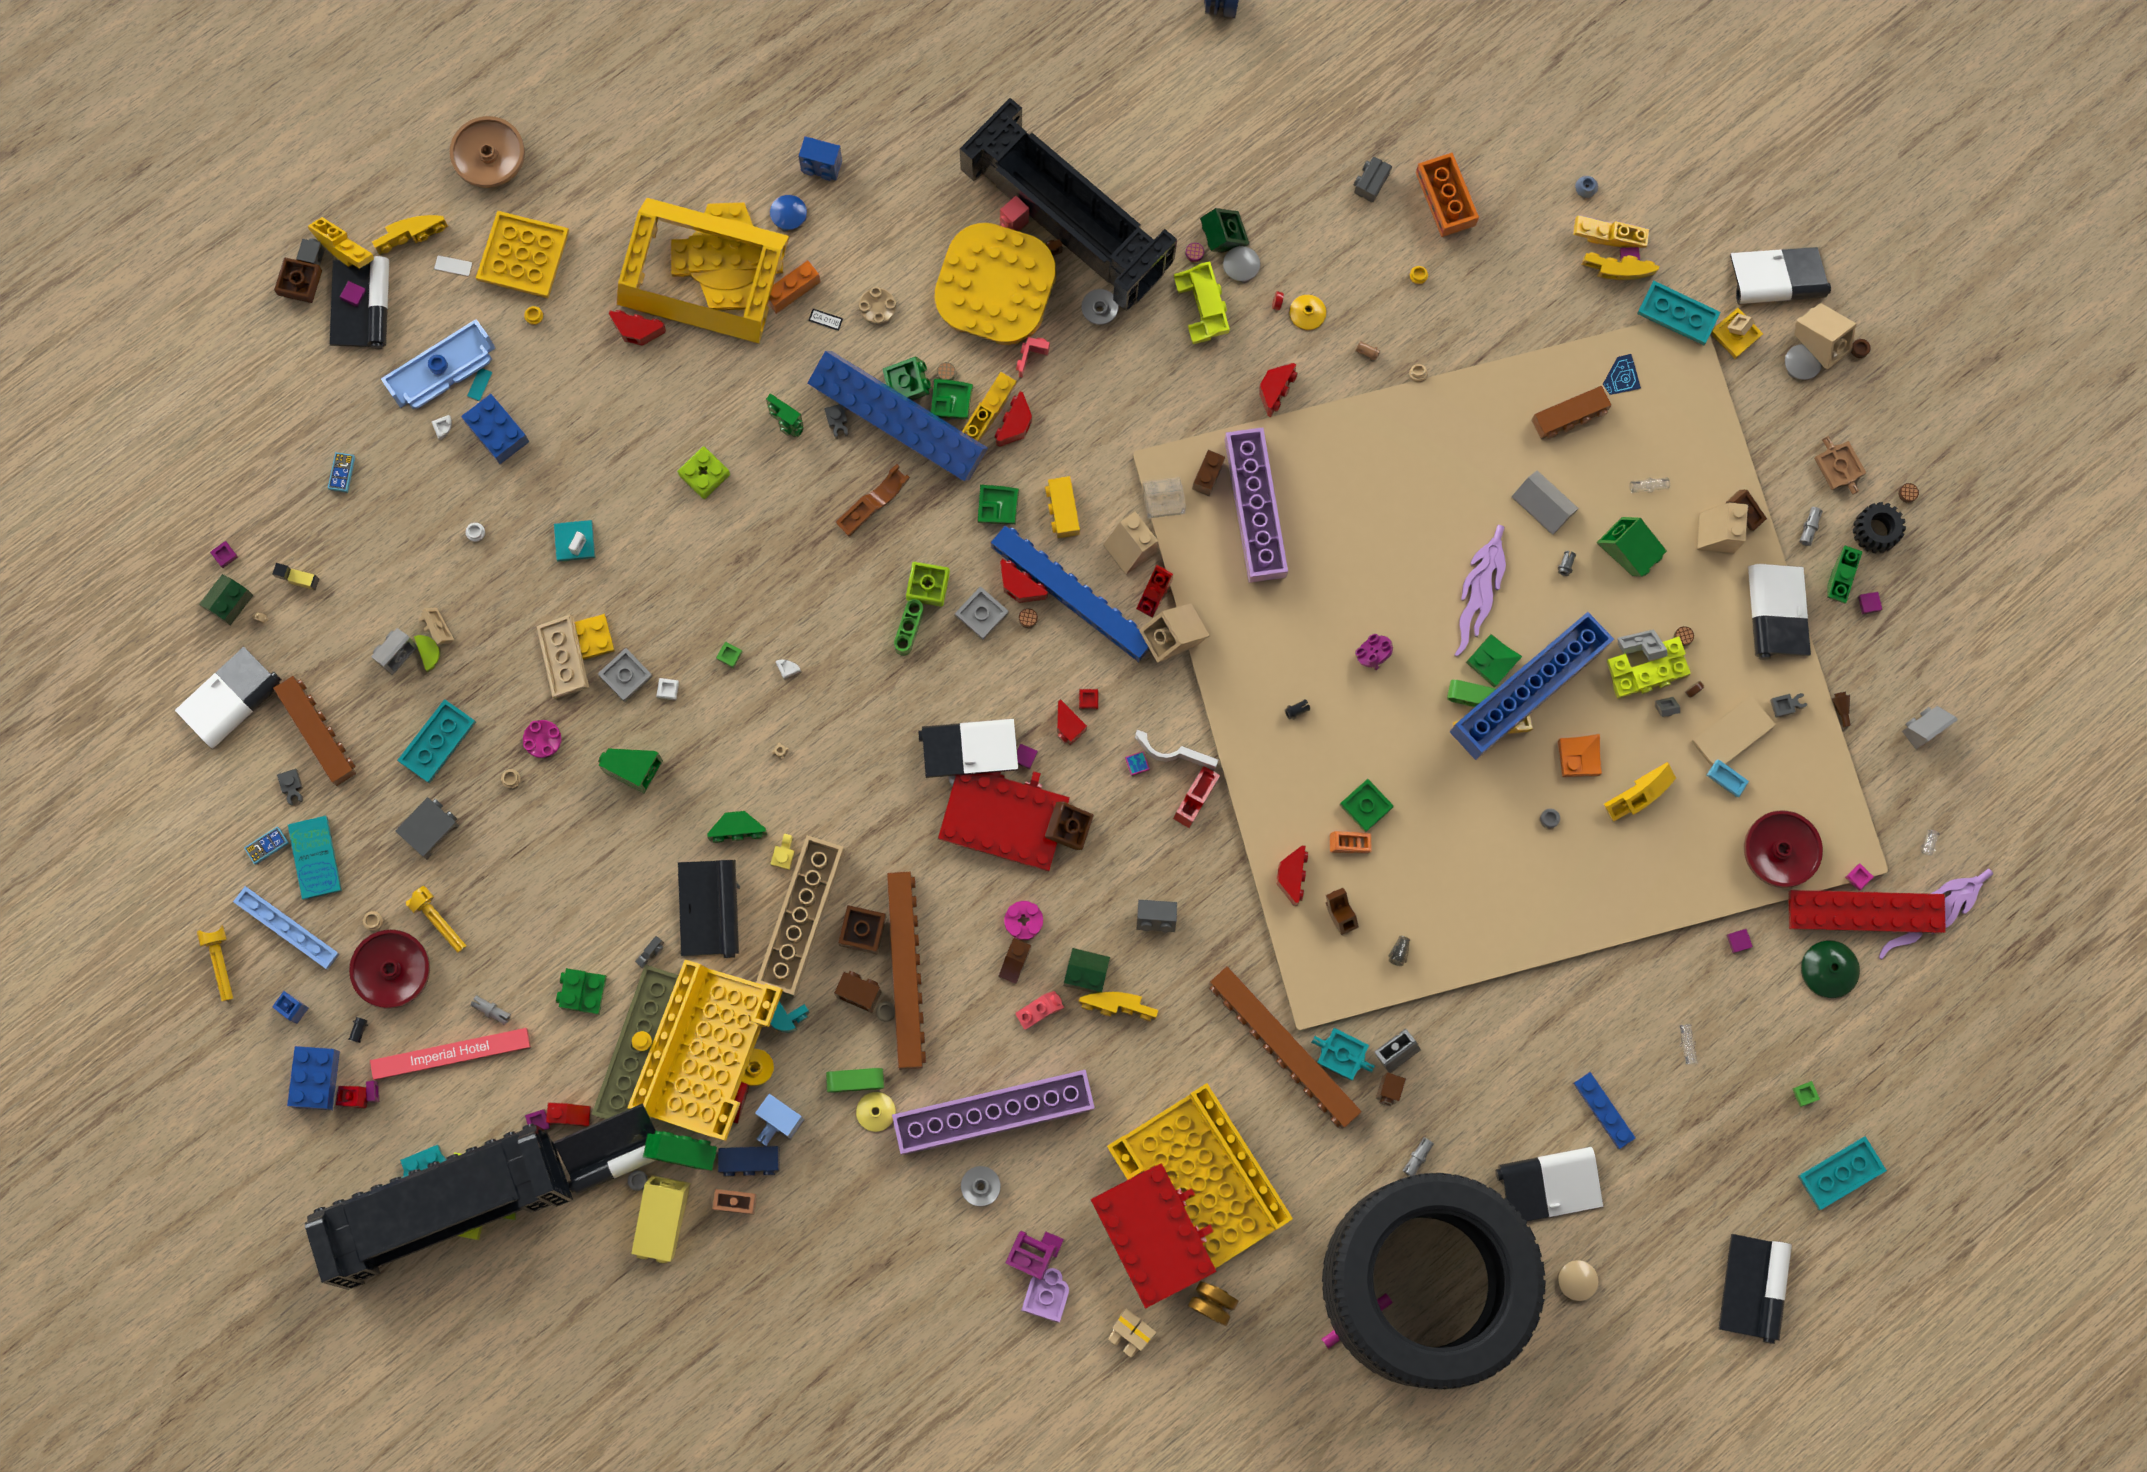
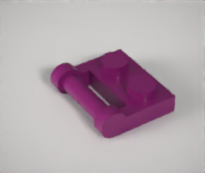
M1021 1230L1005 1263L1042 1280L1052 1257L1056 1253L1057 1247L1038 1241ZM1026 1243L1045 1252L1044 1258L1022 1249V1244Z

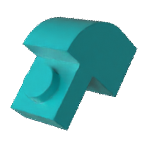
M779 1001L770 1024L777 1031L783 1033L794 1032L797 1029L793 1023L804 1021L808 1018L807 1014L810 1012L805 1004L787 1014Z

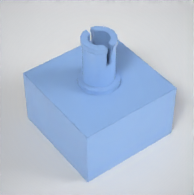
M768 1094L755 1112L767 1124L756 1139L767 1146L776 1131H780L791 1139L805 1119L774 1096Z

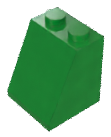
M1621 517L1597 541V544L1630 575L1636 577L1647 575L1650 572V568L1660 562L1663 555L1667 552L1653 532L1639 517Z
M608 748L606 753L603 752L600 755L598 762L599 767L605 774L645 794L663 759L656 751Z

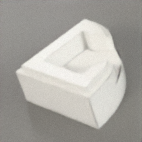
M450 415L432 421L439 440L443 439L451 429L452 421Z
M783 659L775 661L783 679L801 672L798 665L791 661Z

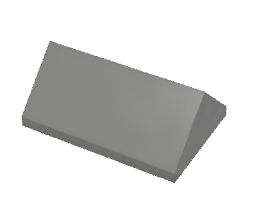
M1539 471L1530 475L1512 495V498L1552 535L1579 509Z

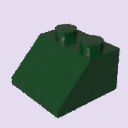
M1215 208L1200 218L1202 229L1208 241V247L1212 252L1224 253L1235 247L1249 245L1239 211Z
M222 574L199 605L231 626L254 595L233 579Z
M1072 948L1063 986L1090 993H1102L1110 957Z

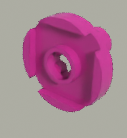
M1029 901L1016 902L1008 908L1005 914V928L1011 936L1018 940H1030L1039 933L1043 926L1042 912L1036 904ZM1023 915L1029 918V922H1026L1025 926H1022L1021 922L1018 923V919H1021Z

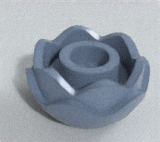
M1582 176L1577 180L1575 188L1579 196L1591 198L1598 191V183L1591 176Z

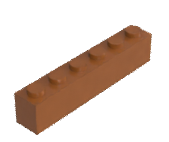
M292 676L275 686L273 689L331 782L338 786L356 775L353 769L356 765L350 757L346 758L344 754L346 749L341 742H336L334 738L336 733L331 726H326L324 721L327 719L321 710H316L314 705L317 703L312 695L306 694L305 689L307 687L304 682Z

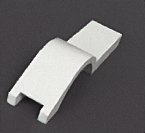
M1137 730L1135 734V739L1148 755L1158 761L1167 762L1179 757L1215 771L1218 759L1183 746L1171 754H1162L1150 746L1147 740V733Z

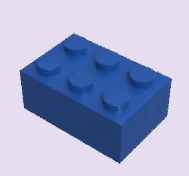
M489 394L461 416L465 424L499 465L529 443L525 433L492 394Z
M295 1046L287 1106L333 1111L340 1051L329 1048Z

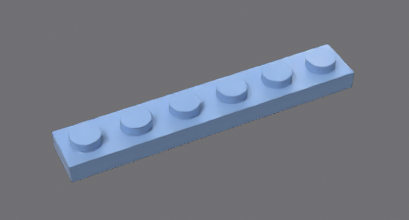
M245 886L233 901L328 970L339 956L337 951Z

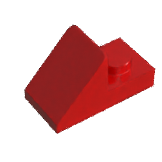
M338 1086L336 1106L362 1109L367 1107L366 1087Z

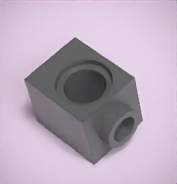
M302 239L296 260L320 266L325 249L320 241L316 239Z

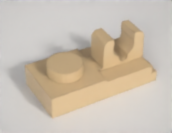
M424 608L421 613L422 616L419 618V622L426 621L427 626L423 628L424 631L431 632L432 638L437 645L450 644L454 641L438 609Z

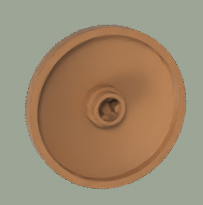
M493 116L478 117L466 122L454 134L450 144V159L456 173L465 182L481 188L497 187L510 181L521 169L525 158L524 143L517 129L508 121Z

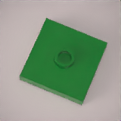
M1366 779L1339 804L1365 833L1394 808V805L1369 779Z

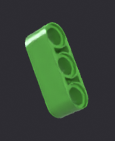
M913 599L906 604L894 640L895 650L901 656L908 655L911 652L923 617V606L919 600ZM915 606L920 610L914 614L910 612V609ZM911 624L914 628L911 631H906L904 626ZM906 642L908 646L905 649H901L898 647V644Z
M1451 680L1447 700L1476 707L1496 689L1461 680Z
M883 1068L826 1072L827 1092L884 1089Z

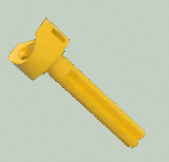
M421 886L412 893V898L406 901V905L414 914L422 911L457 953L461 952L467 945L430 904L434 898L433 894L425 886Z
M221 925L219 930L213 933L197 931L200 947H209L221 1001L233 999L221 946L219 945L227 940L224 926Z

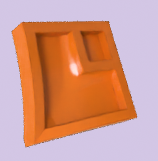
M1600 734L1560 738L1558 740L1562 777L1600 776L1602 774Z

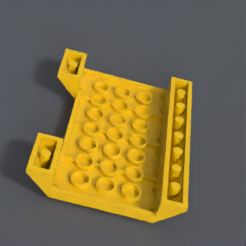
M684 960L627 1108L631 1109L643 1103L648 1115L652 1118L726 1141L740 1102L734 1101L761 1028L770 1026L783 989L768 984H758L708 969L692 961Z
M1208 1083L1107 1146L1127 1180L1162 1163L1175 1190L1181 1189L1183 1193L1192 1188L1195 1196L1185 1201L1187 1206L1184 1208L1194 1227L1197 1226L1200 1230L1211 1225L1214 1232L1205 1236L1207 1241L1203 1245L1215 1269L1293 1219Z

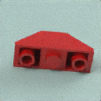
M621 310L609 311L611 321L624 342L643 346L666 332L664 323L658 319H644L641 315L634 314L632 316Z
M1295 363L1268 370L1261 381L1259 395L1267 416L1271 417L1274 411L1277 412L1279 410L1282 397H1286L1290 387L1288 386L1291 382H1295L1298 375Z
M1021 391L1012 398L1010 403L1012 408L1010 412L1005 413L1002 420L1004 422L1002 428H998L994 437L996 438V446L1001 447L1024 439L1032 424V414L1024 393Z
M1002 559L1000 561L1004 593L1018 603L1046 600L1048 592L1043 584L1039 582L1036 584L1031 580L1032 577L1028 573L1017 570V566L1010 560L1005 561Z
M1156 565L1136 609L1153 618L1173 581V573Z
M1303 845L1283 859L1278 866L1276 884L1293 906H1297L1299 901H1303L1304 890L1301 889V882H1305L1306 871L1303 870V865L1308 861V852L1305 851L1306 846Z

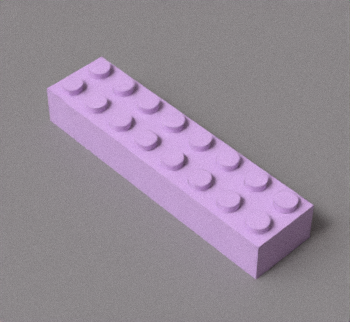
M1255 428L1226 432L1224 440L1248 582L1286 578L1288 568L1264 429Z

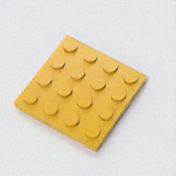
M497 211L476 280L549 298L569 235V228Z

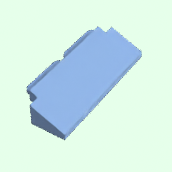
M477 319L384 376L381 380L400 408L409 403L412 409H417L447 391L454 383L461 382L488 365L492 360L489 352L494 350L495 346ZM442 355L448 363L447 370L442 374L432 373L428 367L430 357Z

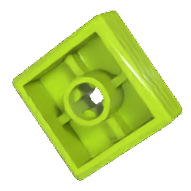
M704 446L677 471L678 475L703 499H706L730 476L729 469ZM702 470H704V471L706 470L708 474H707V475H705V474H702V475H701L700 472H701Z
M912 562L906 600L916 599L923 604L942 607L944 605L950 569L948 567ZM927 581H931L932 586H929V588H926L924 585Z

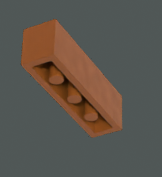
M1601 385L1534 414L1532 422L1541 439L1546 437L1551 439L1562 430L1567 432L1573 429L1576 424L1581 423L1583 425L1591 421V418L1595 416L1599 418L1606 415L1612 404Z

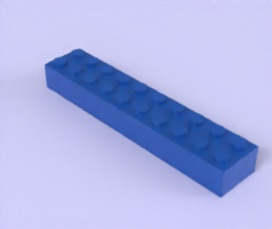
M833 351L824 352L807 383L963 481L971 479L988 447Z
M1587 612L1458 721L1450 730V733L1477 760L1612 643L1614 638Z

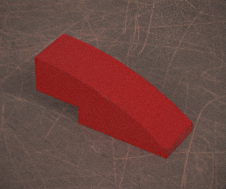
M1203 766L1173 819L1190 829L1220 775Z

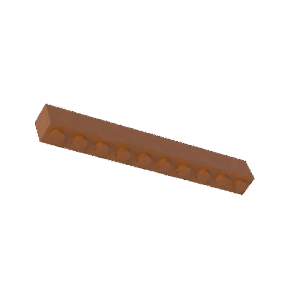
M911 871L887 873L899 1070L923 1068V1063H926V1051H922L921 1044L925 1043V1033L921 1032L920 1024H924L923 1012H919V1004H923L922 992L918 993V985H922L921 973H917V965H920V954H916V946H919V934H915L914 927H918V917L913 912V908L917 907L916 896L912 895V888H916L915 877H911Z
M1228 966L1209 982L1211 986L1209 988L1216 997L1220 996L1224 1000L1223 1005L1229 1011L1233 1010L1238 1015L1236 1019L1243 1026L1246 1024L1251 1029L1249 1033L1254 1039H1260L1264 1043L1263 1048L1270 1055L1273 1053L1276 1056L1278 1065L1282 1069H1288L1291 1073L1289 1075L1296 1084L1300 1082L1304 1087V1093L1310 1099L1313 1097L1318 1102L1317 1107L1323 1113L1327 1112L1332 1117L1330 1121L1337 1128H1345L1362 1112Z

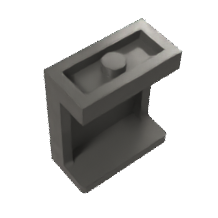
M428 797L395 830L426 860L432 855L431 851L452 828L459 826L455 822L457 818L450 811L445 813L441 809L443 805L438 800L434 799L432 801Z

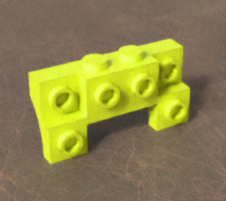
M1211 262L1201 263L1189 270L1174 274L1173 277L1178 294L1193 290L1201 318L1200 322L1188 325L1192 344L1209 341L1211 337L1228 334L1230 328L1225 314L1227 307L1225 301L1221 300V286L1216 283Z
M1680 637L1662 642L1667 649V656L1632 668L1626 654L1608 659L1607 664L1617 699L1638 692L1645 694L1652 691V688L1656 686L1664 688L1669 686L1672 681L1689 676L1691 672L1684 657L1686 653Z

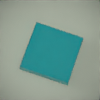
M592 520L554 524L557 562L595 558ZM577 531L586 538V542L578 556L572 554L569 550V546Z

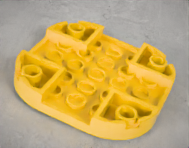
M992 223L970 225L961 230L949 245L935 287L937 310L943 320L956 331L992 340L1001 345L1018 344L1020 341L1031 337L1043 321L1042 317L1053 284L1056 282L1057 269L1055 260L1049 248L1034 236Z

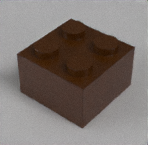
M847 905L838 941L839 946L878 955L887 918L886 914Z
M849 971V973L843 972L834 992L836 998L870 1013H873L882 993L878 982L869 978L867 981L862 980L860 975L853 971Z

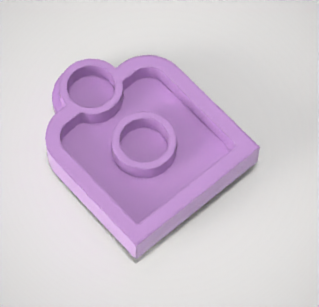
M1055 1268L1047 1269L1042 1280L1034 1276L1032 1277L1021 1311L1060 1323L1069 1294V1287L1066 1282L1062 1281V1274L1059 1270Z

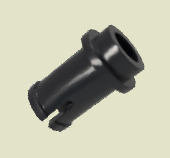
M1304 699L1295 705H1288L1285 709L1287 718L1294 720L1296 716L1310 711V705L1305 706L1308 701Z
M356 1017L353 1020L354 1025L348 1040L361 1043L365 1027L368 1026V1020Z

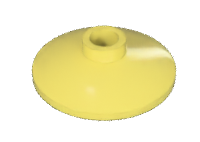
M872 1092L862 1097L856 1109V1116L861 1126L872 1132L887 1129L893 1123L892 1115L896 1114L892 1099L881 1092ZM873 1108L879 1109V1113L877 1115L872 1114Z

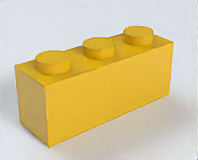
M1071 477L1048 479L1045 493L1046 497H1050L1051 504H1048L1049 515L1054 517V522H1051L1052 532L1057 534V539L1080 535Z

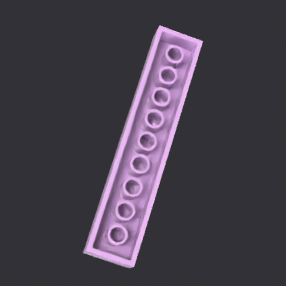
M1086 1070L893 1114L892 1117L902 1156L1093 1111L1095 1108Z

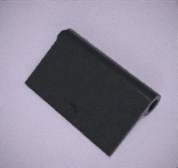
M736 860L678 862L681 956L723 954L724 958H735V954H739Z

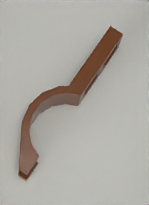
M898 464L889 471L885 480L876 489L862 496L836 521L837 525L849 537L877 510L887 505L910 479L908 475L904 476L900 472Z

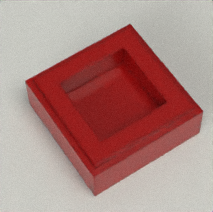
M1079 689V709H1098V689Z

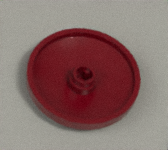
M1780 810L1763 815L1751 825L1744 841V855L1749 868L1761 881L1774 887L1790 888L1806 882L1817 872L1823 857V845L1817 829L1808 819L1792 811Z
M400 930L378 931L365 938L355 949L349 966L350 980L356 993L367 1003L384 1009L402 1007L415 1000L426 987L430 975L429 957L423 945L412 935Z

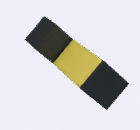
M279 563L275 564L272 573L275 578L288 580L293 585L316 590L319 578L314 574L291 569L289 566Z

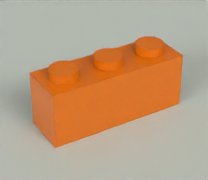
M807 260L773 285L768 305L777 314L821 282L819 273Z

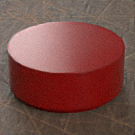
M1276 291L1272 309L1278 311L1281 309L1284 298L1283 292Z

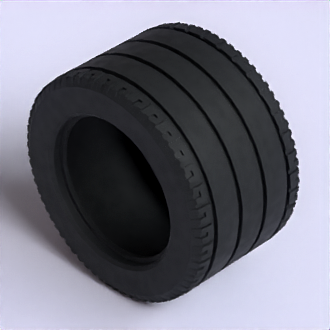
M1424 1173L1405 1177L1380 1187L1358 1201L1345 1214L1327 1246L1328 1250L1323 1262L1322 1290L1327 1315L1331 1320V1325L1336 1335L1339 1336L1342 1344L1359 1363H1362L1373 1373L1391 1382L1411 1387L1442 1390L1477 1384L1496 1375L1497 1372L1502 1371L1511 1364V1361L1517 1358L1523 1351L1522 1348L1526 1347L1532 1338V1332L1536 1330L1541 1318L1539 1314L1542 1313L1545 1301L1543 1295H1545L1546 1280L1543 1277L1545 1276L1544 1262L1541 1261L1542 1254L1539 1244L1535 1242L1536 1238L1531 1227H1527V1222L1521 1213L1516 1211L1515 1207L1506 1198L1503 1199L1502 1195L1491 1187L1488 1188L1485 1184L1474 1179L1471 1180L1468 1177L1449 1173ZM1414 1218L1437 1219L1461 1230L1479 1250L1487 1271L1488 1292L1480 1317L1462 1337L1439 1347H1428L1415 1343L1395 1330L1383 1315L1374 1291V1266L1380 1248L1397 1227Z

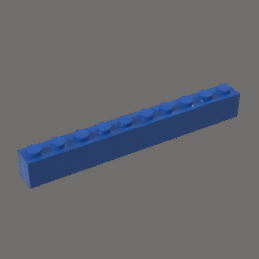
M1004 526L991 541V548L1007 561L1013 562L1020 571L1028 573L1034 582L1043 584L1047 588V592L1139 663L1149 651V647L1137 628V624L1130 619L1126 620L1122 617L1123 614L1117 608L1112 609L1108 606V602L1103 597L1095 596L1090 587L1087 585L1082 586L1077 582L1078 579L1073 574L1064 572L1063 567L1057 562L1053 563L1050 561L1045 552L1042 550L1037 551L1033 547V543L1028 539L1023 540L1019 537V533L1014 528Z

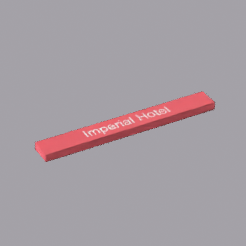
M522 1028L370 1060L373 1080L527 1049L531 1048L528 1029Z

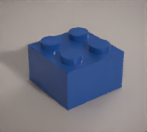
M805 136L798 156L801 171L809 176H821L824 180H837L842 164L840 145Z

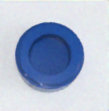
M433 355L428 360V367L432 373L442 374L447 370L448 363L442 355Z

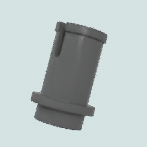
M1570 551L1564 552L1561 565L1558 566V573L1563 576H1569L1573 571L1572 565L1576 554L1572 551L1570 557Z

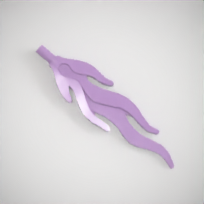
M1497 525L1494 537L1471 560V566L1479 560L1482 561L1469 573L1463 584L1461 600L1464 601L1470 585L1471 597L1460 617L1461 644L1454 654L1455 656L1461 654L1469 642L1470 622L1475 611L1480 608V614L1474 625V635L1477 637L1480 625L1491 610L1493 603L1491 579L1494 569H1496L1495 589H1500L1501 579L1506 567L1501 541L1505 527L1502 525Z
M1987 869L1978 877L1951 880L1935 892L1930 893L1943 894L1946 891H1951L1945 897L1946 928L1957 918L1963 903H1965L1962 910L1963 914L1973 907L1979 889L1983 885L1982 883L1993 875L1990 869ZM1908 932L1901 937L1889 941L1882 948L1879 959H1882L1893 947L1916 942L1923 933Z

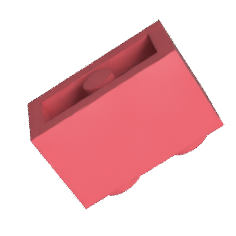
M1017 196L1013 197L1000 209V226L1020 231L1029 223V207Z

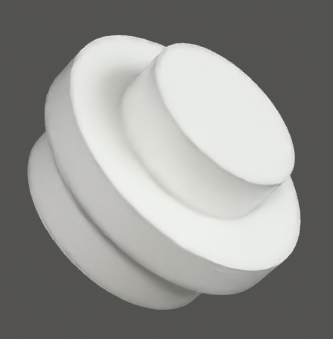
M471 523L468 525L466 536L469 540L477 542L483 539L485 529L481 524Z

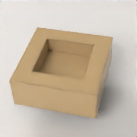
M1738 314L1727 328L1730 333L1744 336L1755 321L1752 317Z

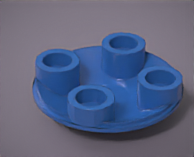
M784 195L777 198L771 205L770 217L773 223L781 228V230L789 231L799 227L806 221L807 209L800 198L794 195Z

